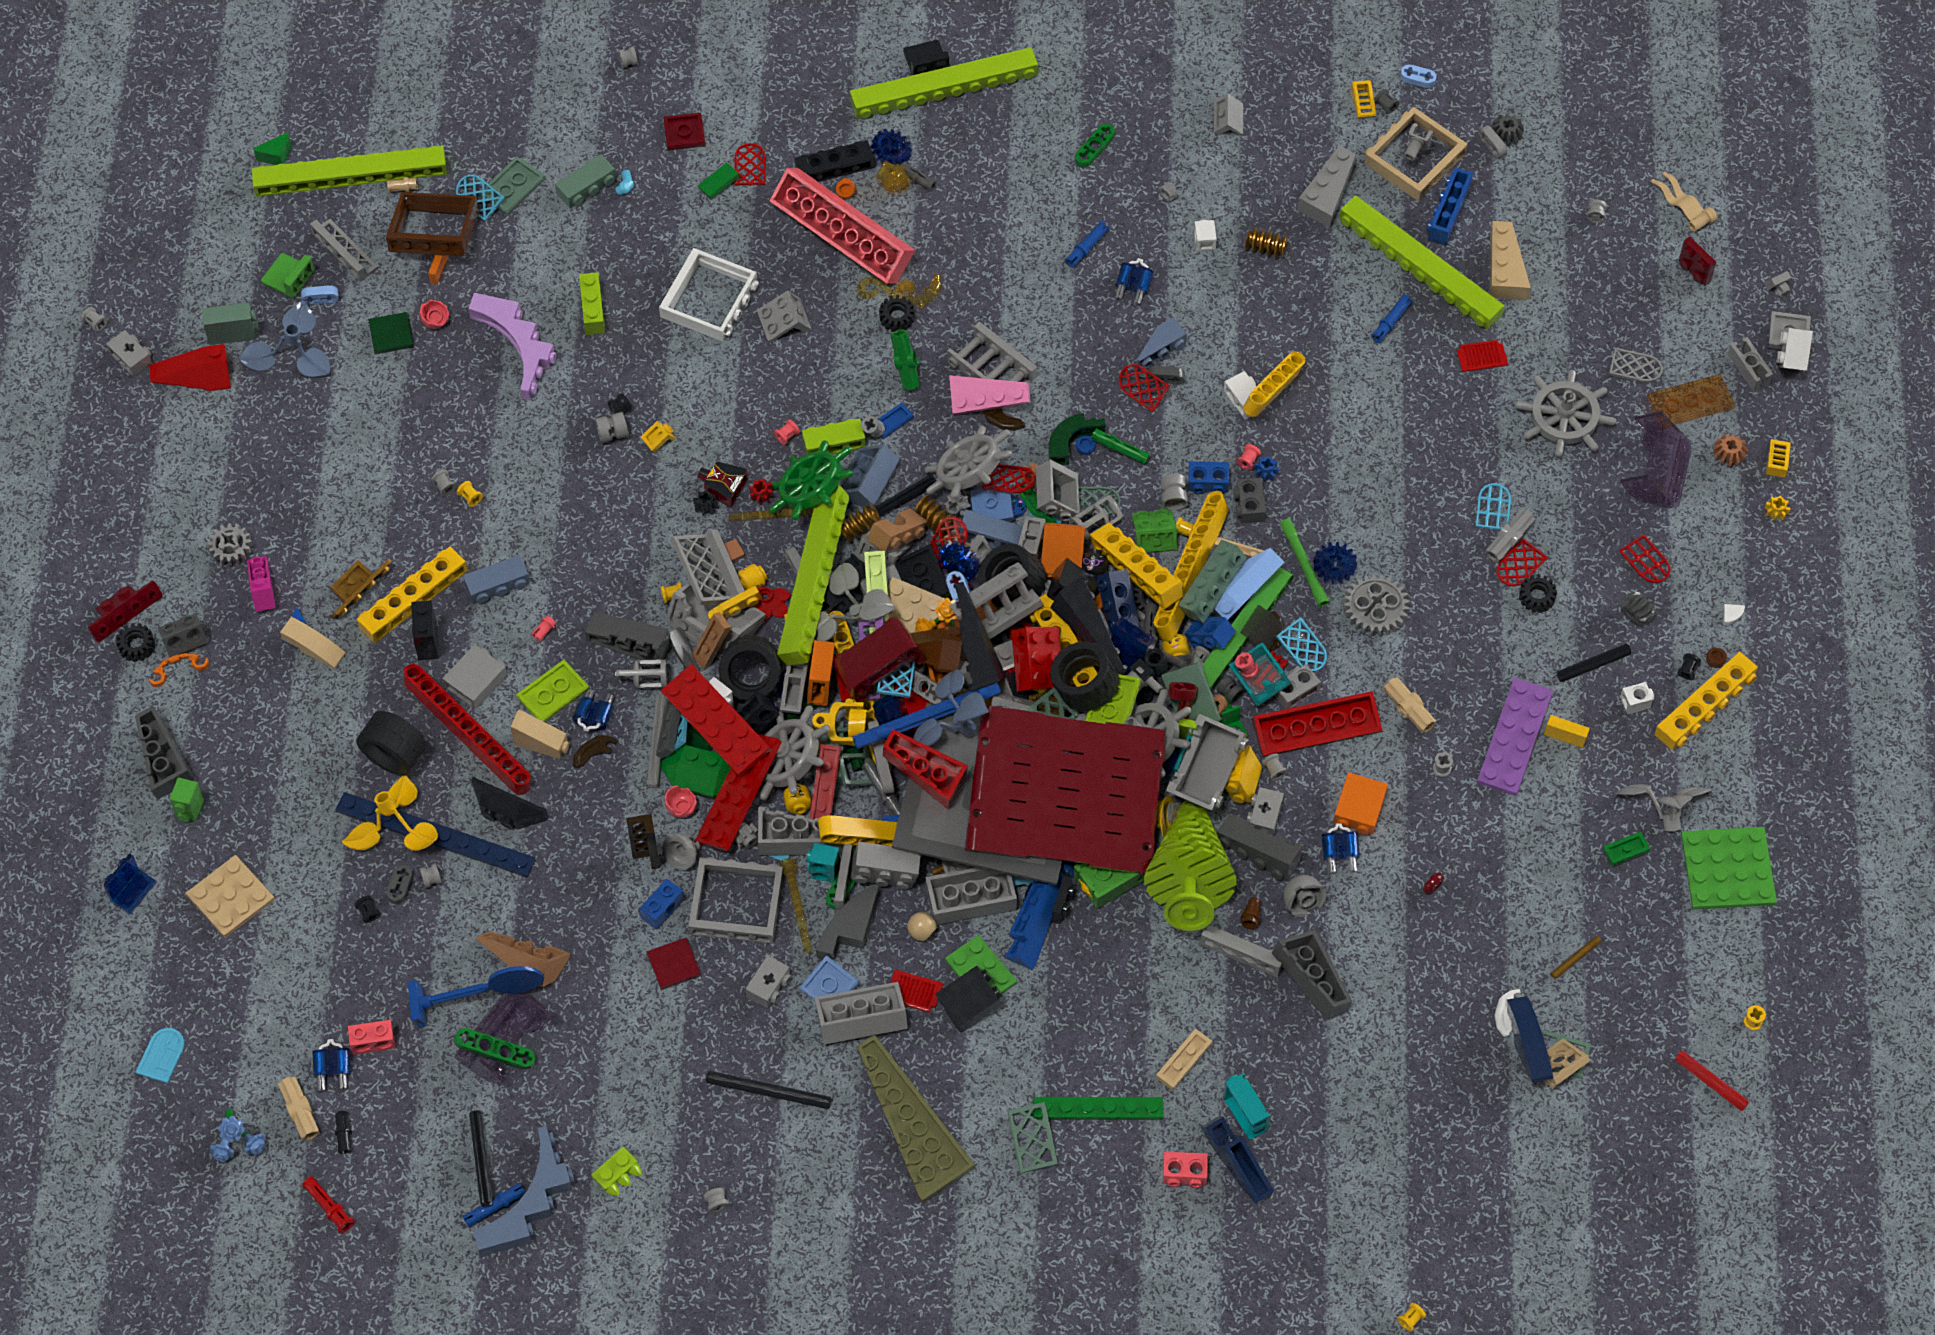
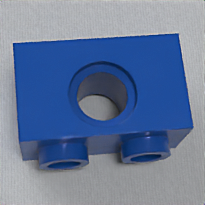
M666 878L639 908L641 919L657 930L684 901L683 890Z

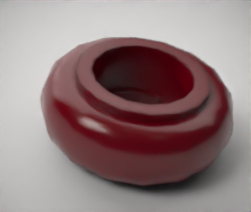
M1440 872L1433 874L1424 884L1423 892L1427 895L1434 893L1443 883V874Z

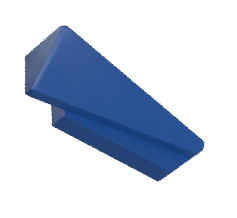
M1061 871L1059 872L1057 885L1033 881L1009 932V936L1015 940L1005 955L1006 959L1030 970L1034 969L1064 877Z

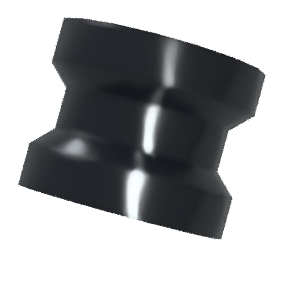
M623 393L618 394L616 399H610L607 402L614 414L632 409L629 400Z

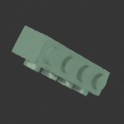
M1221 539L1178 606L1190 619L1204 624L1247 557L1237 545Z

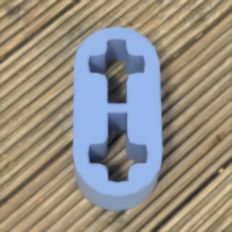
M1405 65L1401 69V79L1406 83L1424 88H1430L1435 85L1436 74L1430 69L1414 65Z
M335 286L308 287L301 291V301H306L308 305L337 302L339 298L338 289Z
M953 571L948 574L946 582L952 599L957 601V592L953 588L954 583H952L955 576L961 578L958 583L964 582L968 593L971 591L965 576L958 571Z

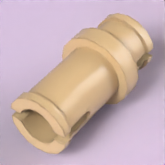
M416 177L388 180L387 187L389 193L397 191L411 192V190H418V181Z

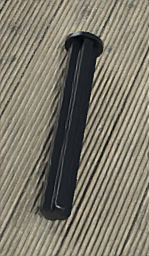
M928 472L925 478L877 505L875 508L879 516L884 515L926 490L936 482L934 476Z

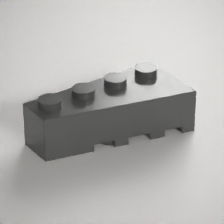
M595 612L585 631L586 641L639 660H663L671 648L668 628L610 616L604 613Z
M1312 930L1279 940L1272 951L1273 956L1282 963L1283 968L1324 1017L1328 1019L1345 1014L1352 1000L1316 931Z

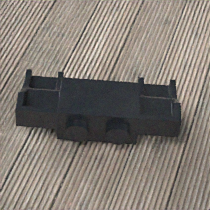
M853 553L850 554V558L843 563L851 564L858 571L859 581L866 578L865 563ZM828 583L821 612L825 611L829 614L833 611H839L844 613L853 602L846 595V592L842 595L833 594L829 589ZM859 585L849 590L857 602L863 597Z

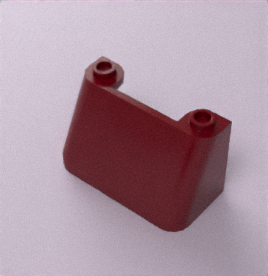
M890 618L884 625L844 653L836 655L832 665L851 697L856 702L865 703L868 701L866 693L868 691L870 693L873 692L871 686L904 663L907 667L911 665L909 663L911 661H916L920 665L927 658L901 619Z

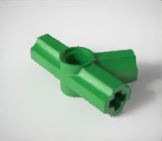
M896 330L890 335L894 349L895 368L899 370L903 389L914 390L920 386L917 373L920 360L916 357L915 351L912 350L908 330Z

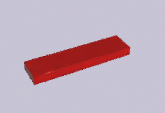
M820 744L818 758H821L824 763L822 766H817L809 819H819L822 816L832 814L841 747Z

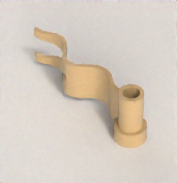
M1666 172L1662 173L1672 184L1677 198L1672 195L1668 186L1663 182L1654 179L1650 181L1663 191L1666 200L1672 206H1678L1682 209L1689 220L1688 227L1691 231L1695 232L1706 224H1711L1717 220V214L1714 209L1708 207L1704 210L1694 196L1684 194L1674 176Z

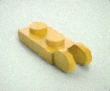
M753 586L719 604L709 611L708 619L711 620L713 614L718 612L726 619L729 616L739 614L746 607L755 606L762 599L757 587Z

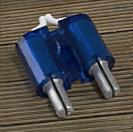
M1138 258L1137 261L1121 264L1115 286L1118 287L1116 299H1122L1124 290H1134V292H1137L1134 303L1141 304L1143 294H1148L1154 271L1143 263V259ZM1140 262V264L1142 265L1139 268L1135 267L1134 264H1138Z
M589 689L586 696L580 698L572 720L582 726L584 731H589L590 729L604 730L614 709L612 705L613 695L610 696L608 694L605 701L599 700L597 703L594 702V691Z
M1341 823L1336 824L1328 833L1321 835L1323 859L1328 861L1329 873L1331 874L1332 871L1336 873L1335 860L1349 859L1350 872H1356V859L1360 858L1358 832H1351L1349 828L1343 827ZM1338 827H1340V829L1348 831L1343 833H1331L1332 831H1336Z
M328 1039L326 1044L319 1047V1050L312 1051L313 1077L318 1078V1091L326 1090L325 1077L339 1076L340 1089L343 1090L344 1085L345 1090L347 1089V1075H351L350 1048H343L341 1044L335 1043L334 1039ZM330 1042L332 1045L339 1047L333 1048L332 1050L323 1049L324 1047L329 1046Z

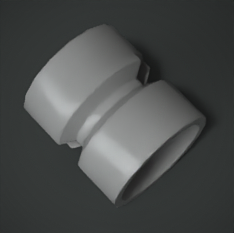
M623 412L611 414L610 418L603 416L595 419L601 443L610 442L613 440V437L617 439L629 437Z
M1169 474L1162 477L1163 508L1167 510H1182L1188 506L1186 477L1181 474Z

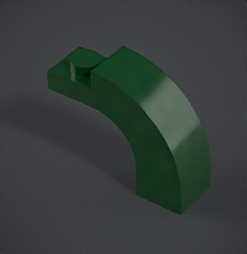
M1084 413L1063 420L1056 426L1050 436L1048 460H1052L1062 466L1069 465L1070 444L1081 436H1092L1096 428L1105 432V418L1085 420Z

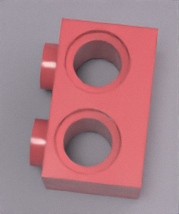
M391 1020L348 1026L349 1043L353 1055L396 1049Z
M1164 1152L1163 1183L1170 1187L1187 1184L1192 1188H1200L1202 1185H1206L1208 1153ZM1175 1167L1179 1169V1172L1171 1173L1169 1169ZM1197 1168L1201 1173L1193 1174L1190 1170Z

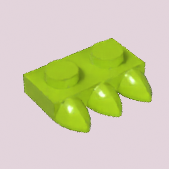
M622 1147L593 1172L591 1177L605 1192L610 1195L619 1196V1188L616 1183L630 1186L631 1182L627 1173L641 1176L642 1172L638 1161Z

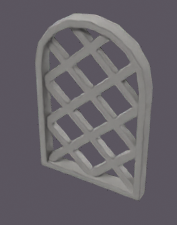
M1615 348L1609 375L1651 383L1660 378L1663 366L1656 357ZM1630 356L1633 361L1628 363L1625 358ZM1644 359L1646 364L1641 366L1638 361ZM1622 360L1625 365L1620 367L1617 362ZM1657 362L1660 367L1655 369L1652 363ZM1636 363L1638 368L1633 370L1630 365ZM1613 365H1615L1617 369L1612 371ZM1649 365L1652 371L1647 373L1644 368ZM1628 367L1631 372L1625 374L1622 369ZM1641 370L1644 375L1639 377L1636 372ZM1655 373L1657 377L1652 379L1649 375Z

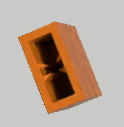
M1045 523L1042 564L1046 571V577H1053L1055 569L1066 558L1082 568L1085 526Z
M814 640L807 704L813 703L820 706H827L835 646L833 642Z
M1348 772L1333 823H1341L1343 827L1357 830L1362 835H1373L1388 784Z

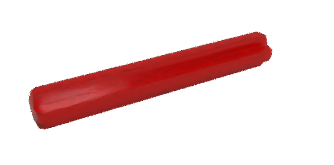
M1682 1050L1677 1054L1675 1060L1740 1111L1747 1107L1749 1101L1698 1061Z

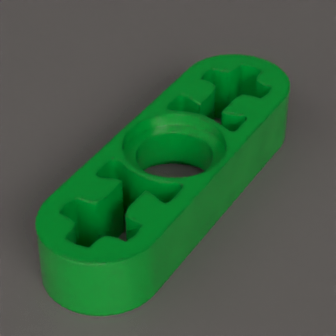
M1110 124L1100 125L1075 154V163L1079 167L1086 168L1090 166L1115 137L1114 127ZM1109 131V134H1105L1102 140L1103 132ZM1092 143H1097L1100 145V147L1098 149H1092L1090 145ZM1087 155V159L1080 160V157L1084 158Z

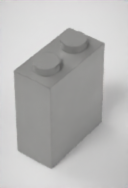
M474 644L442 678L444 688L476 709L507 676L506 665L502 660L493 658L485 648L482 647L480 649Z

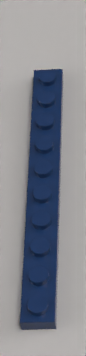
M344 792L335 809L336 812L363 822L374 823L377 826V813L375 809L378 807L376 803ZM397 810L411 829H414L417 824L422 822L432 824L438 832L437 840L431 844L433 846L528 878L536 859L533 856ZM381 814V828L404 836L410 833L395 814L391 816Z

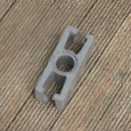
M1748 337L1742 339L1740 348H1737V342L1730 344L1728 355L1753 391L1760 389V377L1764 380L1765 386L1769 385L1773 373Z

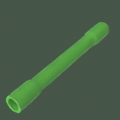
M1291 519L1282 520L1280 526L1297 557L1318 607L1328 605L1329 599L1318 581Z

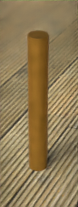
M1598 936L1592 938L1554 969L1550 975L1556 980L1602 942Z

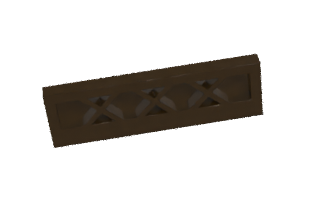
M652 814L626 818L633 859L650 857L651 868H660Z

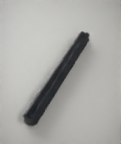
M708 1071L706 1076V1082L709 1084L829 1109L832 1102L830 1096L714 1071Z

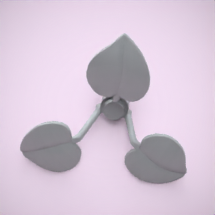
M843 563L831 575L829 589L835 595H842L846 592V595L854 603L850 608V617L835 614L829 617L825 611L820 612L814 640L829 641L836 634L837 622L834 620L835 618L848 620L852 623L855 620L858 623L879 619L896 608L888 595L881 589H874L868 592L863 598V603L859 604L849 592V590L858 586V571L851 564Z
M1635 784L1620 789L1614 794V797L1619 794H1649L1659 813V818L1663 819L1664 831H1676L1681 829L1680 816L1682 806L1690 801L1693 796L1706 792L1711 794L1712 790L1711 788L1688 787L1676 791L1674 796H1664L1656 799L1651 790V785ZM1658 802L1670 805V808L1664 809L1663 813Z

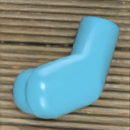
M629 170L621 172L623 181L615 188L619 196L627 194L634 187Z

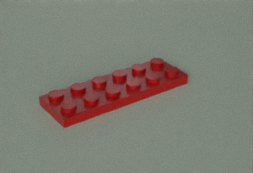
M692 664L660 690L739 777L771 751L765 741Z
M758 734L770 747L771 751L740 777L732 768L730 769L699 830L695 842L698 841L702 846L724 851L729 850L782 741L775 737Z

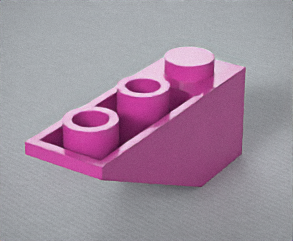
M267 556L254 557L247 560L250 591L255 612L276 608Z

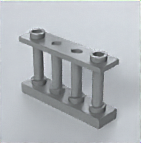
M980 321L974 326L975 338L960 352L956 353L951 348L947 350L949 365L952 368H958L968 377L995 379L1008 366H1013L1018 371L1008 381L1019 382L1022 378L1026 377L1032 381L1037 377L1036 365ZM984 343L989 347V350L972 365L964 360L979 344ZM994 355H999L1003 358V361L987 376L978 371Z
M1019 562L969 593L975 609L981 606L987 617L981 622L989 639L1043 606L1041 599L1034 590H1027L1022 579L1027 577L1028 574ZM1015 584L1021 596L1011 602L1005 590ZM998 595L1004 607L993 613L988 601ZM956 602L949 605L957 618H962L961 608L956 607Z

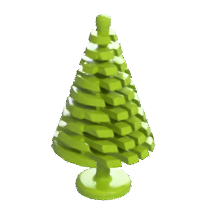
M1185 799L1176 814L1177 819H1174L1160 847L1154 854V859L1151 860L1146 869L1144 886L1149 884L1146 891L1150 897L1154 896V901L1160 905L1166 903L1164 905V918L1168 924L1183 931H1196L1211 924L1214 919V909L1230 899L1235 892L1232 887L1236 886L1237 883L1234 870L1211 823L1210 817H1208L1206 809Z

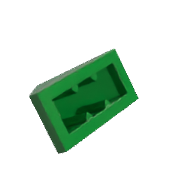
M288 132L254 147L256 160L273 165L284 164L291 148Z

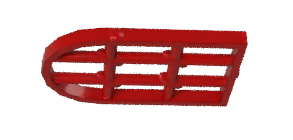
M1645 535L1640 536L1619 550L1620 554L1644 580L1651 583H1660L1669 577L1671 571L1670 564ZM1644 538L1651 548L1645 549L1639 543V540ZM1636 543L1644 553L1638 555L1630 546ZM1625 549H1628L1635 557L1633 560H1630L1623 553ZM1655 550L1663 560L1658 562L1649 553ZM1648 556L1655 565L1647 567L1640 558ZM1639 561L1646 570L1641 573L1633 563ZM1664 562L1668 566V573L1660 566ZM1657 568L1665 577L1659 580L1651 570ZM1648 573V574H1650L1655 580L1648 579V578L1645 577L1644 575Z

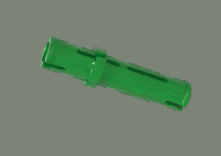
M1098 428L1095 429L1091 440L1106 446L1108 450L1112 449L1143 465L1146 464L1150 453L1116 438L1117 436L1114 434L1110 435Z

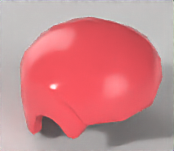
M429 300L421 305L419 317L425 327L439 329L448 322L449 311L447 306L441 301Z
M676 785L668 789L664 796L665 807L672 816L686 818L693 814L697 807L696 796L689 788L684 789Z

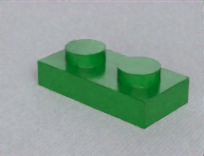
M1640 831L1605 845L1602 850L1613 867L1649 853L1650 847Z

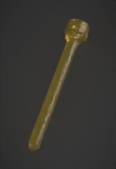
M814 506L803 509L800 516L812 515ZM780 509L774 514L769 513V510L731 513L728 518L730 521L791 517L794 509Z
M787 858L780 861L779 865L783 867V873L787 876L804 952L810 953L812 947L795 878L797 864L794 858Z

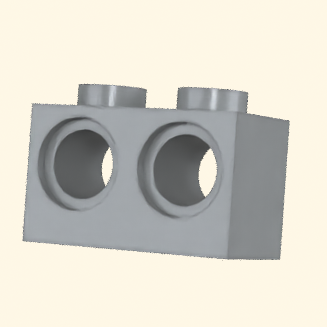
M1026 516L1018 545L1025 548L1039 560L1043 548L1046 520Z
M1305 664L1301 668L1296 667L1287 676L1291 684L1274 696L1284 709L1293 708L1320 691L1321 681ZM1300 680H1306L1307 683H1302ZM1289 690L1291 691V693H1285L1283 691Z

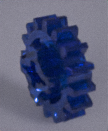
M884 129L883 132L879 131L873 138L871 148L874 151L872 153L878 156L877 161H883L882 165L888 163L890 168L893 165L899 168L903 162H907L910 159L912 148H909L911 142H906L907 137H901L900 131L896 134L893 129L890 132Z
M956 540L953 543L948 541L938 553L940 557L939 563L944 564L942 569H947V574L958 571L968 581L978 573L980 559L974 557L976 552H971L970 546L965 547L963 542L959 545Z
M1328 542L1327 548L1322 545L1321 550L1316 551L1313 560L1314 571H1318L1317 576H1324V582L1330 579L1332 584L1335 583V580H1338L1340 584H1342L1343 579L1349 581L1350 575L1354 576L1355 569H1357V556L1352 555L1353 549L1347 550V545L1344 544L1341 547L1339 542H1336L1335 546ZM1335 558L1337 559V560H1336V562H1337V563H1336V567L1334 566V563H1333L1334 560H1335Z

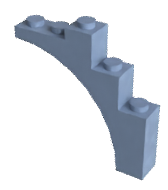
M546 1126L538 1128L540 1140L539 1162L527 1192L505 1215L488 1225L473 1230L480 1257L531 1243L530 1236L534 1235L531 1222L552 1216L550 1209H553L554 1205L551 1195L572 1190L570 1183L574 1182L572 1170H567L566 1164L560 1163L558 1152L553 1153L552 1145H556L552 1132L548 1133Z

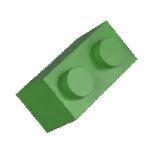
M177 778L169 799L175 816L183 822H189V820L196 822L204 802L198 782Z

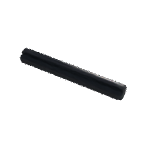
M1623 644L1557 671L1556 676L1560 682H1564L1630 655L1631 648L1628 644Z

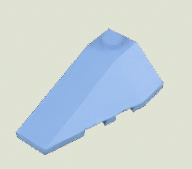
M1271 548L1245 560L1214 609L1228 620L1271 577L1284 561Z

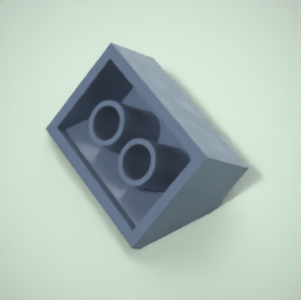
M885 444L859 448L848 470L853 472L852 477L842 479L839 484L849 495V502L861 507L863 505L866 507L870 506L869 502L874 506L878 502L879 495L887 486L888 479L895 471L899 458Z

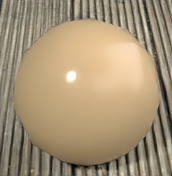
M927 912L915 913L910 917L907 925L908 933L917 941H925L937 928L933 916Z

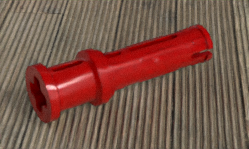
M313 1176L305 1179L302 1183L303 1188L326 1212V1218L338 1227V1232L343 1234L355 1224V1220L343 1211L344 1207L341 1204H336Z

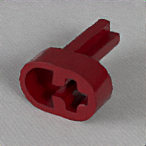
M1188 682L1170 683L1168 696L1179 700L1177 712L1184 707H1191L1192 700L1196 698L1197 686Z

